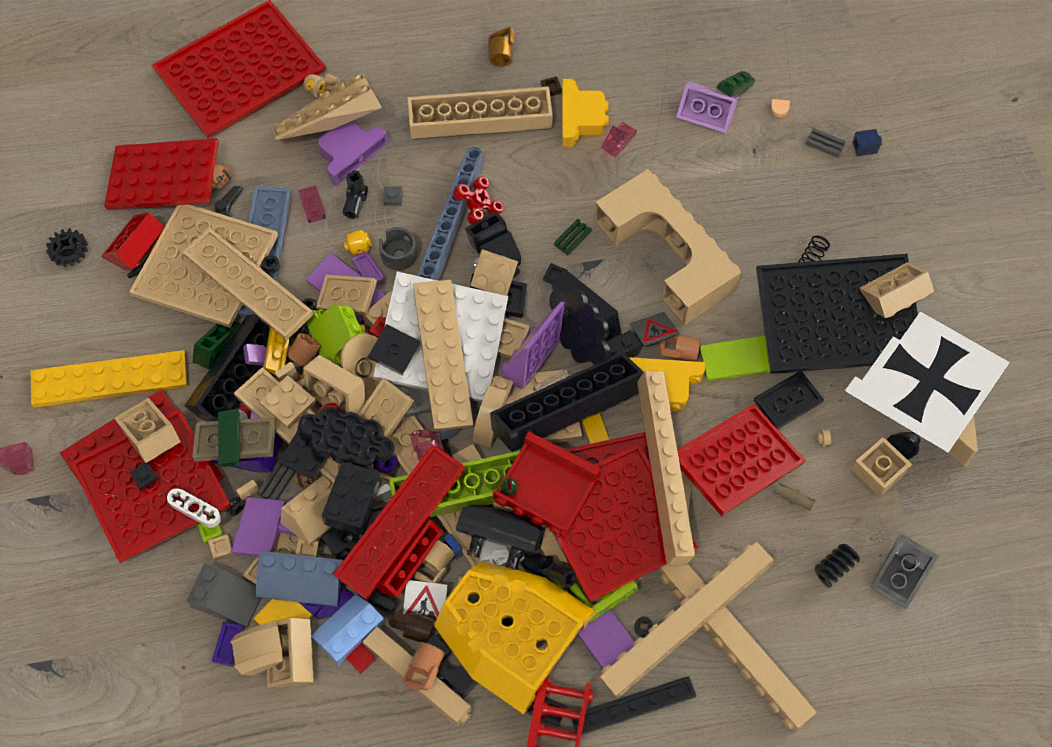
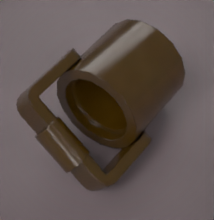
M412 611L409 616L393 612L388 619L390 627L404 631L402 637L419 643L427 642L434 622L433 618Z

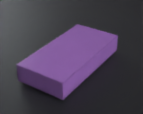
M368 252L359 254L351 259L352 264L362 277L375 278L377 280L376 286L386 281V277Z

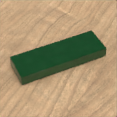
M238 409L218 412V465L220 468L240 465V412Z

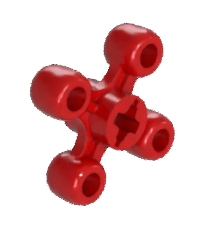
M484 176L474 180L473 189L475 192H470L465 184H459L453 190L455 199L467 200V206L471 210L467 215V220L470 224L479 222L484 218L482 209H486L489 215L495 211L499 214L503 211V204L500 201H490V196L485 191L489 187V180Z

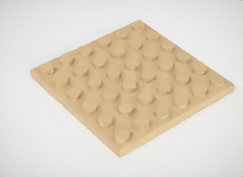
M177 205L129 293L133 297L231 328L242 303L186 258L183 251L210 227L261 269L263 266L262 261L270 253L278 233L265 227L196 206Z

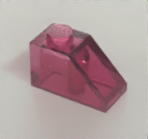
M23 442L1 447L0 467L14 475H25L30 471H35L32 449L28 443Z

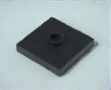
M386 324L369 353L368 359L403 376L421 341Z

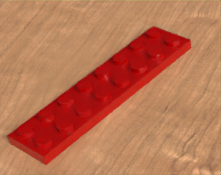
M432 444L333 575L367 600L465 471L466 467Z

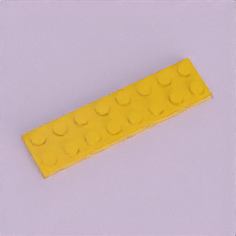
M185 350L31 370V405L33 408L156 392L159 390L188 387Z

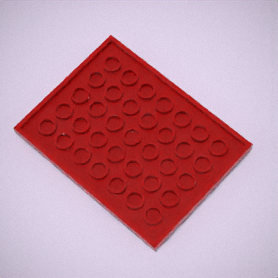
M270 0L152 64L154 71L207 139L304 84V80L308 75H319L326 71V66Z

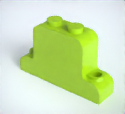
M337 304L331 305L326 311L312 310L314 315L306 321L311 336L320 343L319 355L342 368L340 357L344 344L352 337L363 334L354 310L350 306Z

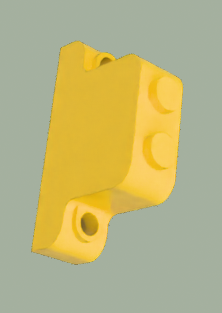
M563 79L562 147H573L576 141L579 140V136H600L604 133L605 126H609V115H605V111H608L609 103L605 101V94L602 91L578 90V86L573 79Z
M628 357L644 372L664 371L671 412L684 410L689 398V384H698L703 380L705 362Z

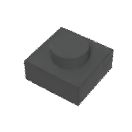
M384 187V206H402V187Z

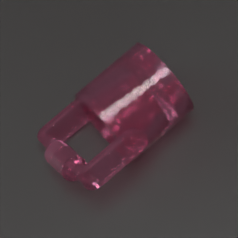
M420 429L411 433L412 446L416 452L418 463L432 444L443 451L438 432ZM418 437L434 438V440L419 444Z

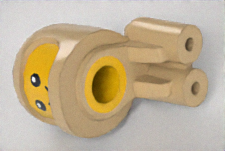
M310 74L304 80V89L308 93L313 94L314 97L319 98L322 92L335 89L340 79L331 74H325V78L316 74Z

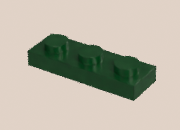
M740 71L719 82L717 89L732 97L753 86L756 79L751 77L750 73Z

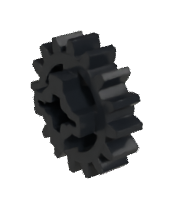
M71 228L67 232L61 229L60 234L55 232L54 238L49 237L51 243H46L48 248L46 252L50 260L54 261L57 266L62 263L63 267H66L67 263H69L72 267L73 262L80 263V257L85 258L83 252H88L86 247L88 243L84 235L79 234L78 230L72 232Z

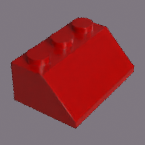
M150 213L133 215L101 257L124 270L135 269L141 263L140 259L142 256L149 253L152 249L151 245L159 239L165 227Z

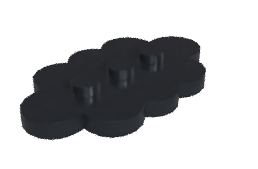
M565 289L554 290L549 298L551 309H554L561 301L565 303L560 333L562 346L565 349L571 350L573 359L578 363L590 361L592 364H597L610 358V348L605 341L609 335V327L603 318H599L597 307L592 303H588L586 294L581 290L570 292Z
M327 407L321 410L319 416L306 414L298 422V432L302 437L311 440L310 448L313 453L321 457L330 456L339 464L343 461L369 468L374 460L388 461L395 452L394 443L389 438L382 436V427L377 421L372 419L362 420L354 412L343 414L334 407Z

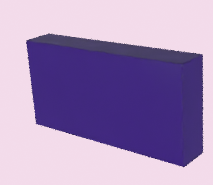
M223 621L212 658L213 663L233 667L235 659L231 640L236 634L244 631L243 625Z

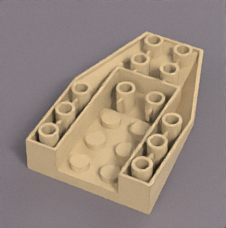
M363 73L360 75L355 74L350 78V81L337 84L335 89L330 92L328 90L322 92L319 98L293 113L284 121L277 122L272 130L276 140L332 130L382 107Z

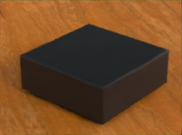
M551 263L543 277V281L551 284L568 270Z

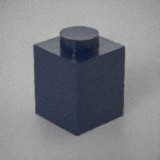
M877 129L855 132L852 143L856 156L878 153L880 146H882V138L878 135Z

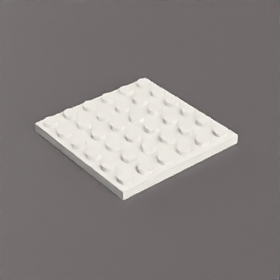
M397 272L385 325L388 324L420 341L413 283L437 280ZM452 284L469 399L482 403L488 386L492 382L508 296ZM421 343L403 376L376 363L373 379L381 381L385 378L394 384L428 391Z

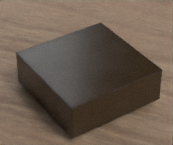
M557 76L541 80L542 87H549L550 96L562 94V88Z

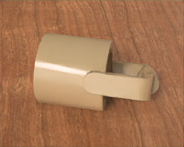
M437 540L422 562L424 566L437 574L436 577L431 581L427 576L416 571L413 575L414 578L421 582L439 583L445 575L446 567L455 556V553L446 544Z

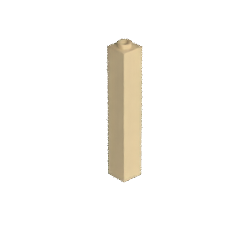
M376 626L365 638L363 645L372 655L403 680L413 657ZM414 672L411 681L424 684L427 677ZM435 677L428 691L414 690L456 727H459L461 723L463 725L466 724L472 716L470 714L472 712L471 706L437 677Z

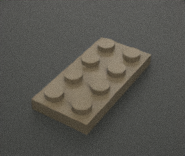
M274 417L240 420V459L273 456L276 423ZM218 421L196 422L192 456L194 461L218 460Z

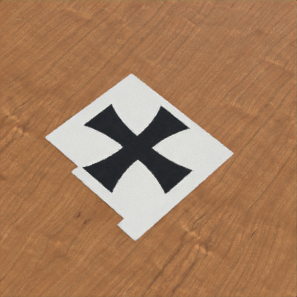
M920 312L901 340L892 337L863 380L855 376L845 391L949 453L1010 362Z

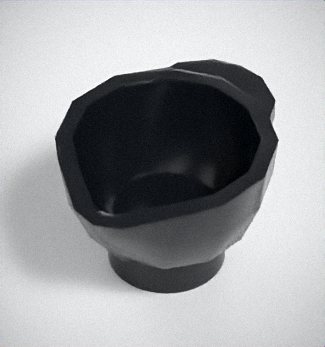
M911 431L892 434L888 437L887 441L909 460L918 454L921 439L918 434Z

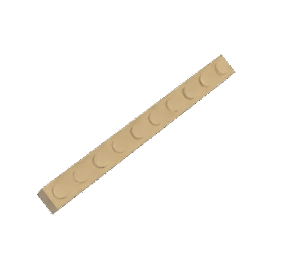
M645 371L637 383L667 565H687L695 557L664 371Z
M758 542L744 547L741 551L743 554L738 558L733 557L726 564L727 567L722 572L720 570L716 571L711 576V581L707 585L701 584L695 590L696 594L693 597H686L679 604L681 607L675 612L671 610L664 617V622L660 625L655 624L648 631L650 634L644 639L642 637L637 639L629 652H622L616 658L618 661L611 666L609 664L600 672L602 674L600 681L616 699L620 698L773 565L774 559Z
M689 564L666 565L659 569L660 581L672 589V594L678 601H683L686 597H693L696 594L695 590L704 583ZM726 607L722 608L701 627L704 632H709L713 637L714 644L727 653V659L739 667L743 678L751 681L756 693L769 702V708L781 716L782 722L787 729H792L796 733L817 714L816 710Z

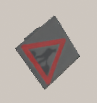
M665 312L630 323L642 346L679 335V332Z

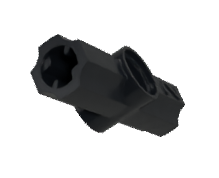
M528 553L524 555L522 565L525 569L565 588H571L574 585L575 571L556 563L553 557H543L539 554L531 555Z

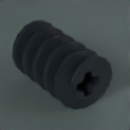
M840 544L837 549L832 551V554H828L826 559H823L820 564L815 566L816 575L826 587L831 588L832 583L830 580L834 583L838 582L836 575L842 578L844 576L842 571L848 573V566L853 568L855 566L854 561L859 563L860 558L851 547L846 544Z

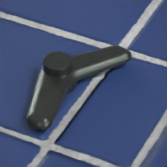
M234 186L221 200L216 202V213L230 217V206L241 193V186Z

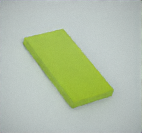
M765 335L699 346L702 362H705L707 382L769 372Z

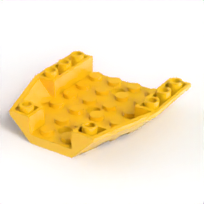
M481 561L468 570L446 599L434 627L474 681L524 715L536 698L535 692L580 629H585L596 611L545 577ZM477 594L480 599L477 603L472 604L468 602L469 596ZM506 617L514 620L513 624L509 627L502 625V620ZM544 640L548 643V647L545 650H538L536 644Z

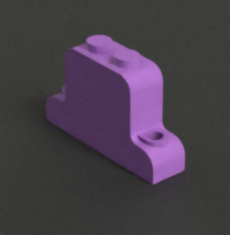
M353 121L330 130L319 139L321 155L330 162L327 167L330 181L336 186L347 177L348 173L359 168L388 144L387 133L382 128L375 127L365 132Z

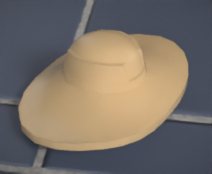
M370 334L356 335L344 344L340 357L342 368L364 381L365 400L370 398L381 382L380 380L373 379L376 362L368 359V355L378 339Z

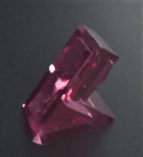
M623 121L618 127L613 125L601 149L616 158L634 138L637 130Z

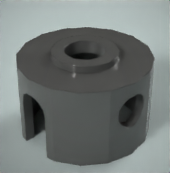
M393 227L386 230V241L383 243L382 239H379V251L383 264L393 270H403L410 267L417 257L414 235L408 229L402 227ZM396 251L404 253L402 256H394L393 254Z

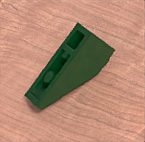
M234 321L231 328L220 324L213 326L194 344L192 362L210 369L240 326V323Z

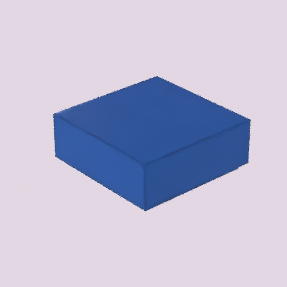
M449 534L444 537V543L455 553L454 558L457 560L462 556V548L452 535Z

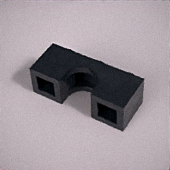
M433 635L426 643L444 652V657L436 677L445 682L453 692L464 699L478 683L470 677L462 665L454 670H450L443 665L444 660L450 654V650L438 637Z

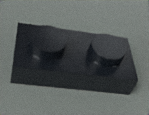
M376 589L367 600L357 593L358 596L369 604L390 615L397 611L395 600L388 595L381 596L377 593Z

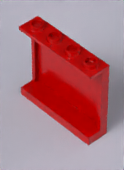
M528 432L525 437V444L503 479L504 481L506 478H513L518 484L517 492L511 496L505 495L500 484L497 491H493V499L502 507L508 506L512 508L515 514L521 517L524 515L529 517L534 524L548 527L549 531L554 535L559 536L561 534L566 536L600 477L601 468ZM507 482L508 490H512L511 482Z

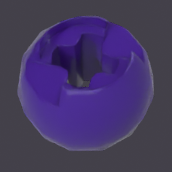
M395 453L386 463L377 460L373 462L375 469L384 474L393 472L398 464Z

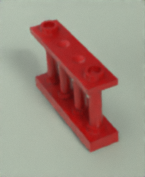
M548 675L537 690L526 747H540V745L536 744L538 736L542 737V735L575 741V747H579L587 703H592L594 690H590L591 683H586L585 691L552 685V682H549ZM553 693L583 699L581 712L549 706L548 703H544L545 697ZM546 714L579 720L578 731L575 733L544 727V724H541L542 715L546 716Z

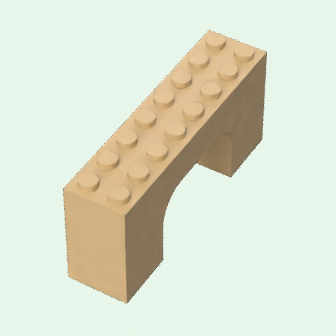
M649 169L595 202L594 222L615 246H618L638 232L652 231L659 234L686 264V267L664 280L661 297L684 325L737 291L741 276L738 265L732 263L727 253L717 246L716 241L705 233L704 228L696 223L692 214L686 212L681 202L671 195L669 189L659 182L658 177L652 174Z

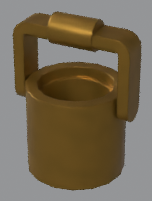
M511 27L499 30L488 38L489 61L494 66L504 67L512 62V44H514L515 32Z

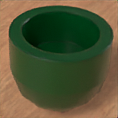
M506 478L501 484L502 492L508 496L514 495L518 490L517 482L513 478ZM507 482H511L512 490H508Z

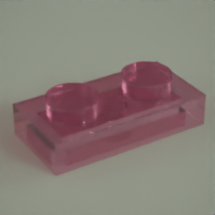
M316 185L298 190L308 223L326 219Z

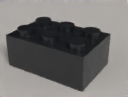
M342 461L321 516L323 524L363 536L382 484L381 472Z

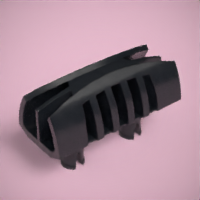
M480 505L463 507L456 525L457 532L472 537L467 555H472L475 550L474 557L479 558L482 544L485 540L509 547L510 552L505 567H510L513 562L512 569L518 570L520 557L523 552L531 555L539 553L545 533L544 527L534 524L527 518L498 508Z

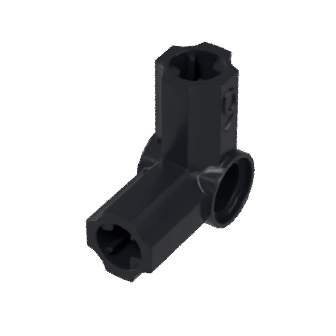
M353 170L346 177V202L343 208V215L349 219L359 217L362 203L366 201L368 186L364 185L363 176L359 171Z

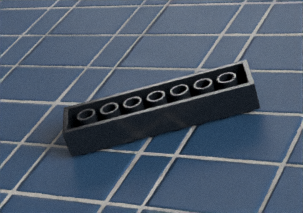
M621 352L490 412L492 431L511 452H514L523 447L528 432L544 438L638 394L637 382L644 371Z

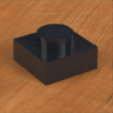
M144 463L130 472L131 477L141 491L158 480V477L148 463Z

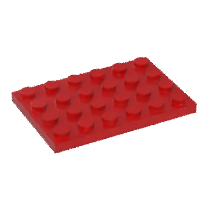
M217 138L116 145L104 207L107 210L210 203L219 141Z
M755 404L745 408L677 449L680 470L721 517L794 471L806 461Z

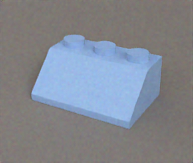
M355 594L311 635V639L339 666L346 660L349 654L360 644H363L365 638L376 626L380 628L384 624V618L367 601Z

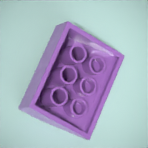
M561 301L537 326L531 329L530 335L523 339L518 350L515 349L511 359L504 363L502 367L503 378L514 381L513 386L523 390L558 345L564 302Z

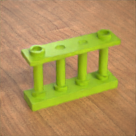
M633 581L612 594L609 593L601 597V601L596 605L589 603L576 582L570 589L579 601L596 611L588 623L590 624L636 593L638 586ZM555 583V585H557V586L560 587L561 589H564V588H565V587H563V586L558 585V584Z

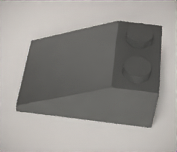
M901 535L871 588L907 609L939 555L905 535Z
M204 563L187 602L193 609L248 628L261 598L256 597L255 585L222 569Z

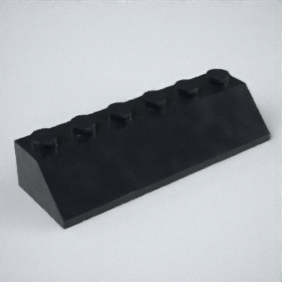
M255 314L246 315L184 406L206 422L218 421V412L237 409L241 401L235 397L234 392L263 367L262 365L246 364L243 346L254 344L264 345L267 348L270 326Z

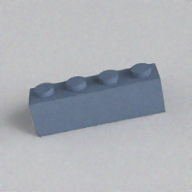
M261 551L257 567L256 597L338 607L342 581L333 574L341 565L342 560Z

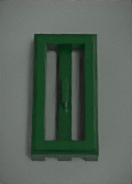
M577 219L554 242V246L566 255H569L591 233L592 229L590 227L587 228L585 223H581ZM583 230L584 232L566 249L565 247Z

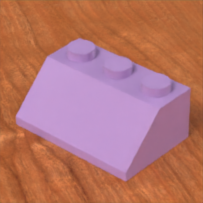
M689 81L686 83L676 118L727 133L739 96L729 97L720 90Z

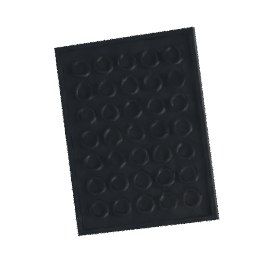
M908 253L756 266L770 374L873 366L892 337L901 340L918 316L916 302H914L910 307L903 308L896 312L895 315L884 318L873 310L860 291V287L909 262Z

